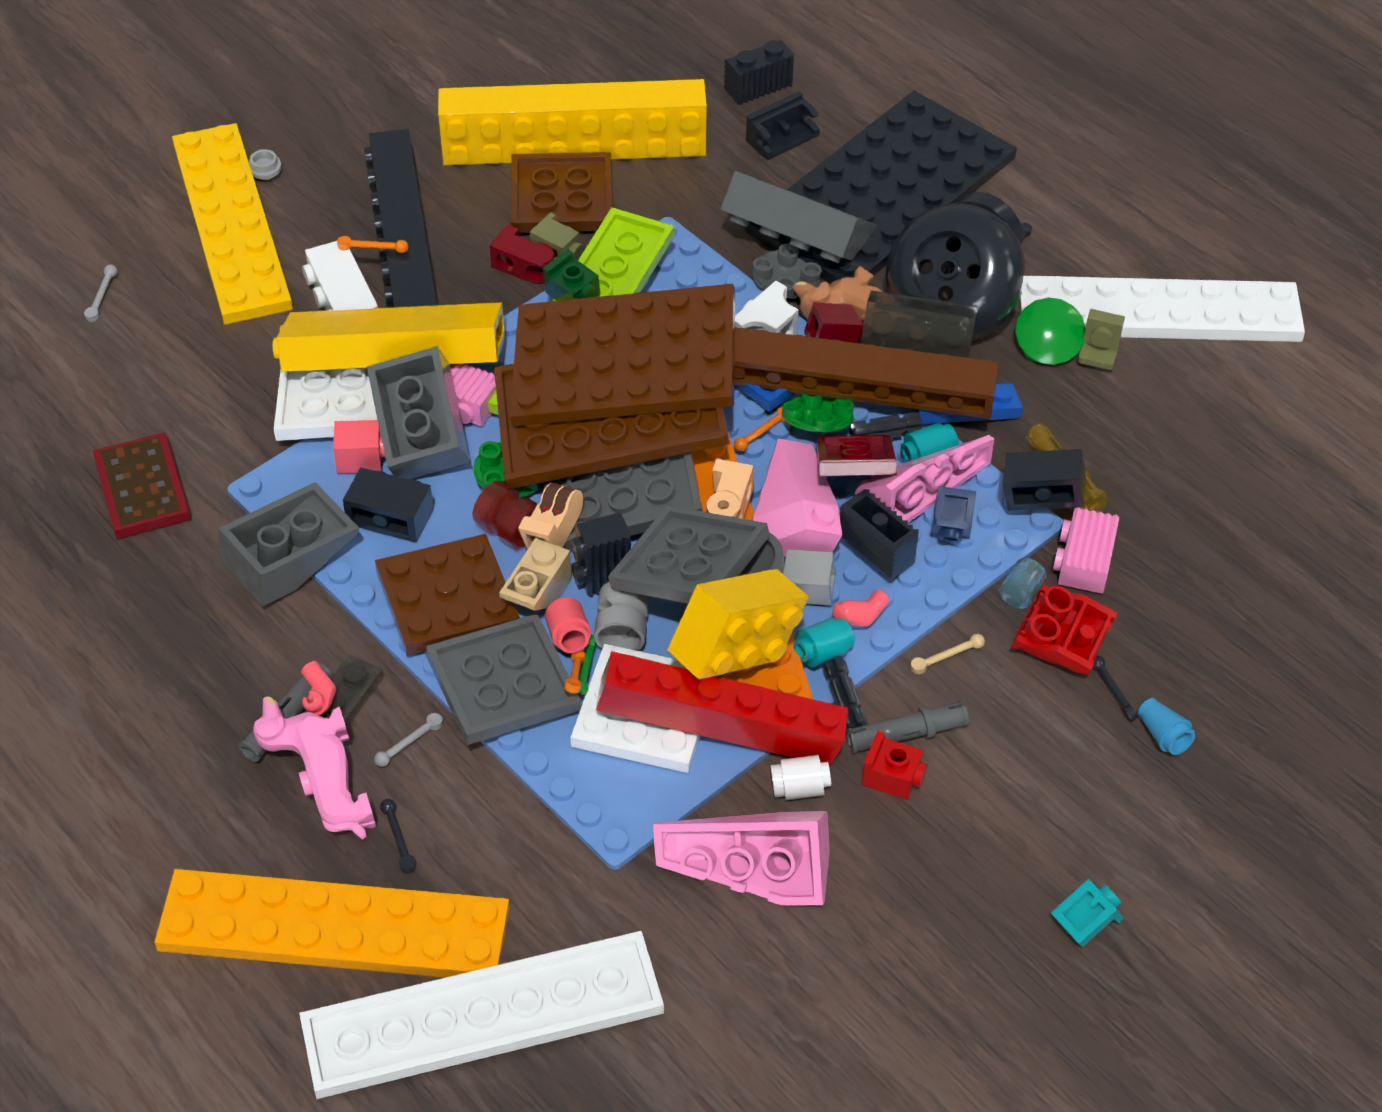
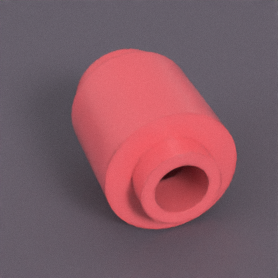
M569 597L560 598L552 602L546 609L545 620L553 643L566 653L580 652L587 646L591 636V629L581 603Z

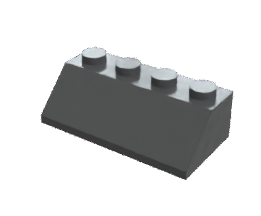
M735 171L720 209L731 214L729 220L748 227L751 221L761 225L760 233L776 239L779 238L780 233L791 237L789 244L809 251L812 245L822 249L821 257L837 263L840 262L841 257L853 260L876 228L874 223Z

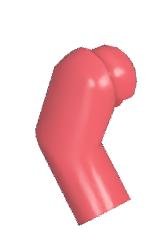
M875 590L865 602L855 600L838 602L833 607V618H843L850 626L867 627L875 621L890 603V600L886 593L881 590Z

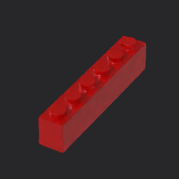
M611 651L601 677L595 710L793 758L819 755L820 763L828 762L829 766H832L845 742L848 714L847 707L718 676L699 680L688 669Z

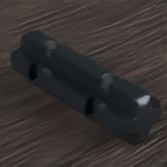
M918 412L904 413L902 418L897 414L873 418L869 420L870 423H866V420L854 421L850 424V435H889L891 438L903 435L902 432L908 434L922 429V420Z
M836 656L825 661L823 669L826 677L830 678L829 686L836 705L848 708L846 728L867 725L865 713L863 710H860L861 702L852 678L848 677L849 670L845 660L840 656Z

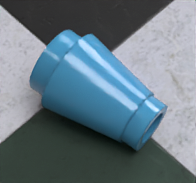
M1155 698L1146 700L1139 707L1138 716L1142 719L1162 751L1178 755L1191 746L1195 739V731L1192 729V723L1158 702Z

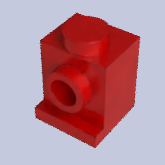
M877 731L864 761L862 785L908 800L914 785L922 786L927 772L928 764L922 762L923 750L885 738V733Z

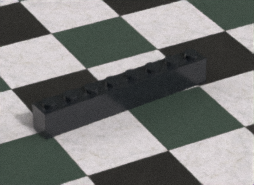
M409 129L369 133L370 147H365L364 152L366 166L373 167V169L367 170L370 190L377 189L376 192H370L373 212H380V214L374 215L376 235H383L384 237L377 238V242L396 243L398 240H405L409 245L407 252L402 254L392 249H378L380 259L387 258V261L380 262L383 283L390 282L389 286H384L386 306H437Z

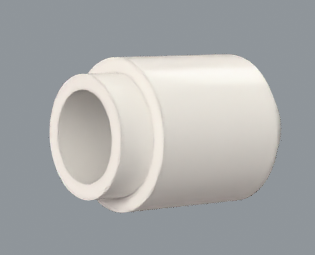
M819 755L782 759L780 764L770 765L775 798L785 797L786 801L824 796V787L831 786L828 762L820 763Z

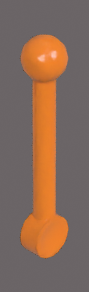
M341 236L337 239V245L340 250H348L351 247L392 249L402 254L407 252L409 247L405 240H398L396 243L351 240L348 236Z
M782 407L778 408L776 416L744 438H737L734 441V448L740 452L745 451L751 441L780 421L787 422L782 417Z
M583 650L571 654V660L573 661L572 672L564 685V689L570 693H579L581 688V682L578 680L585 657Z

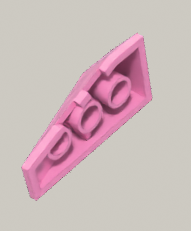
M778 438L752 521L767 523L769 532L779 540L784 557H786L787 549L833 552L842 537L838 504L826 476L819 475L818 456L813 444Z

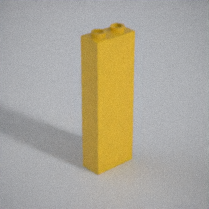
M502 302L290 312L285 323L280 326L279 334L273 339V355L275 359L280 360L281 372L367 368L370 365L438 346L449 364L498 362L505 339Z

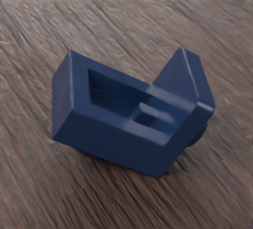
M939 486L932 534H939L941 540L949 542H961L962 538L970 539L976 491Z

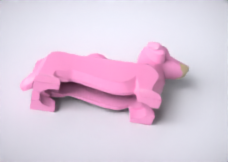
M264 697L262 717L256 720L253 726L255 740L259 746L271 752L292 750L300 754L306 767L305 771L299 772L305 796L314 794L325 829L330 832L352 830L363 840L367 837L364 828H375L376 824L367 793L358 795V800L354 803L349 792L348 760L342 743L349 740L340 706L332 710L329 718H323L311 712L284 718L276 700L271 697Z

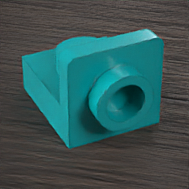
M1090 879L1085 881L1051 912L1082 948L1112 920L1119 924L1124 919L1122 914L1116 909L1122 904L1120 899L1106 884L1098 889Z

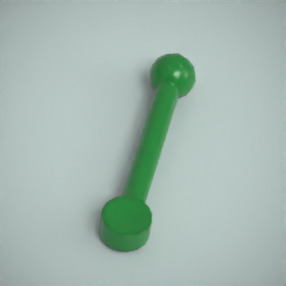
M594 635L590 636L579 677L581 682L579 696L587 694L589 690L586 682L593 653L597 648Z

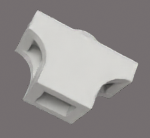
M775 281L754 300H749L743 309L735 315V327L797 335L798 309L786 302L787 287Z

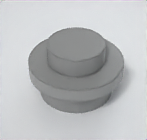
M262 149L255 151L250 156L249 165L254 178L268 180L280 173L282 168L281 161L273 151Z

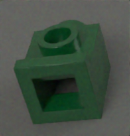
M569 249L543 268L545 291L557 301L591 298L600 295L599 275L575 259L573 252Z

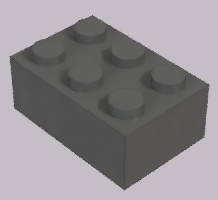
M438 346L367 366L388 469L394 476L413 479L471 462L450 365Z

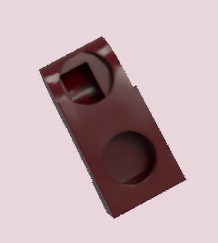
M507 224L489 245L491 268L524 281L544 284L543 268L554 260L553 249L545 243H533L519 237V229Z

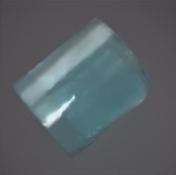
M1030 558L1019 559L999 588L1001 598L1014 608H1028L1047 579L1044 567Z

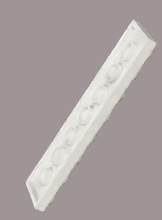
M1024 276L1021 288L1022 294L1019 299L1020 314L1026 306L1035 300L1047 297L1062 299L1073 305L1082 315L1085 327L1090 308L1125 316L1121 337L1302 342L1305 334L1296 282Z
M642 931L300 1012L299 1014L316 1099L664 1014V1004Z

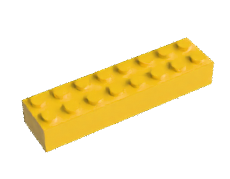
M704 79L439 88L438 116L443 165L511 163V154L611 152V159L706 156L707 104Z

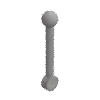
M115 265L105 266V276L91 307L84 311L85 318L89 322L99 319L98 308L111 278L117 275Z
M438 713L429 714L426 719L427 723L386 752L380 751L374 756L375 764L378 767L387 766L391 757L429 730H439L443 725L442 716Z

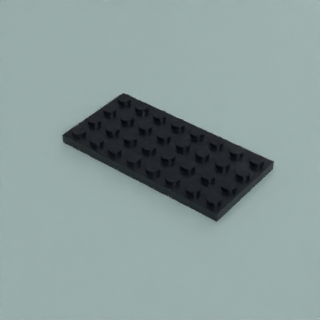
M913 90L787 189L876 224L872 235L853 260L841 257L839 263L821 257L822 249L812 245L809 251L798 248V257L806 263L813 262L818 264L822 269L821 279L829 284L842 278H853L855 270L859 266L872 275L877 274L886 266L895 239L910 221L931 208L958 203L965 195L978 190L1016 158L1017 147ZM751 221L749 226L745 228L746 233L774 250H778L782 244H789L791 237L781 233L778 239L760 233L761 225Z

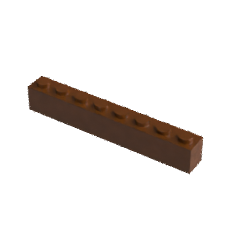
M735 327L734 385L747 386V384L758 385L764 389L777 390L779 388L794 393L991 419L999 362Z

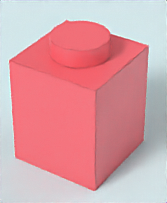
M378 420L334 422L333 451L337 474L357 473L360 467L382 471V457H385Z

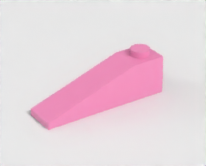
M987 435L897 465V475H875L871 479L867 478L859 484L855 495L863 489H870V493L875 494V498H880V502H886V507H891V511H897V516H902V520H908L909 523L936 504L939 486L958 488L991 464L994 438Z
M827 811L778 812L656 822L653 824L656 866L700 880L708 879L731 887V890L740 893L749 892L767 898L769 902L781 906L823 905L825 903L830 856Z

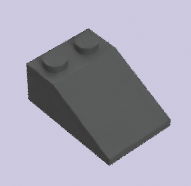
M314 482L218 528L220 561L263 607L295 591L359 533V527Z

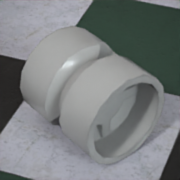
M610 581L604 584L599 591L598 615L594 630V641L602 649L604 644L635 651L641 649L645 643V617L648 615L649 596L611 588Z

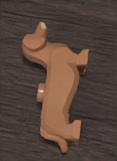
M861 266L855 270L853 278H842L830 285L826 281L815 287L802 281L793 286V291L801 300V313L807 320L813 302L853 305L859 319L863 322V334L874 335L892 348L912 350L923 344H928L931 347L935 345L934 338L927 332L928 327L925 322L915 316L903 313L879 288L868 286V283L873 280L874 275Z

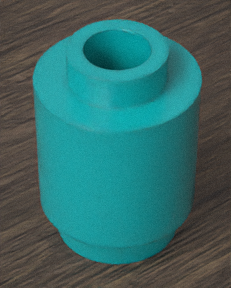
M936 423L906 434L904 436V443L901 444V453L905 462H909L957 446L959 441L954 428L950 424L942 425L941 423Z
M829 618L798 630L793 647L794 651L801 658V662H804L809 667H815L833 657L845 655L849 648L854 646L855 637L850 624L845 619Z

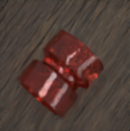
M497 480L489 484L479 495L472 512L473 520L489 532L497 533L501 540L515 549H521L526 547L518 527L524 516L531 517L537 503L526 496L521 499L517 490L503 481Z

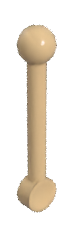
M973 634L969 641L926 659L921 657L914 658L911 661V671L915 674H923L927 666L972 647L975 649L982 648L985 644V639L981 634Z

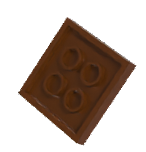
M611 152L511 154V226L518 228L519 233H530L550 212L556 215L557 222L569 226L575 231L598 230L612 208Z
M486 534L375 560L376 572L406 656L425 652L426 646L520 619L515 604L500 598L499 592L506 582Z

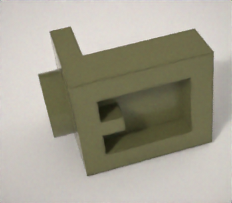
M1090 308L1083 338L1085 342L1081 347L1078 362L1112 370L1120 345L1125 316Z

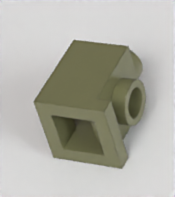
M551 212L530 231V242H541L551 246L554 251V260L568 249L573 252L574 258L579 260L585 250V246L580 243L579 232L557 222L556 215Z

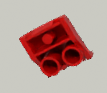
M1043 584L1026 613L1011 648H1019L1045 661L1067 667L1076 673L1089 675L1103 641L1118 613L1083 594L1070 593L1061 586L1049 587Z

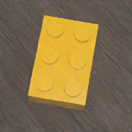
M778 569L697 584L667 651L699 680L776 662L785 654L788 647L787 642L793 629L802 620V611L809 596Z

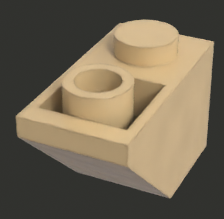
M535 538L499 592L500 598L534 611L548 608L552 602L561 597L571 581L570 550Z

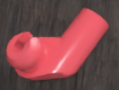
M311 661L301 670V674L312 687L308 697L303 696L302 705L307 712L322 715L331 707L336 694V686L317 661Z

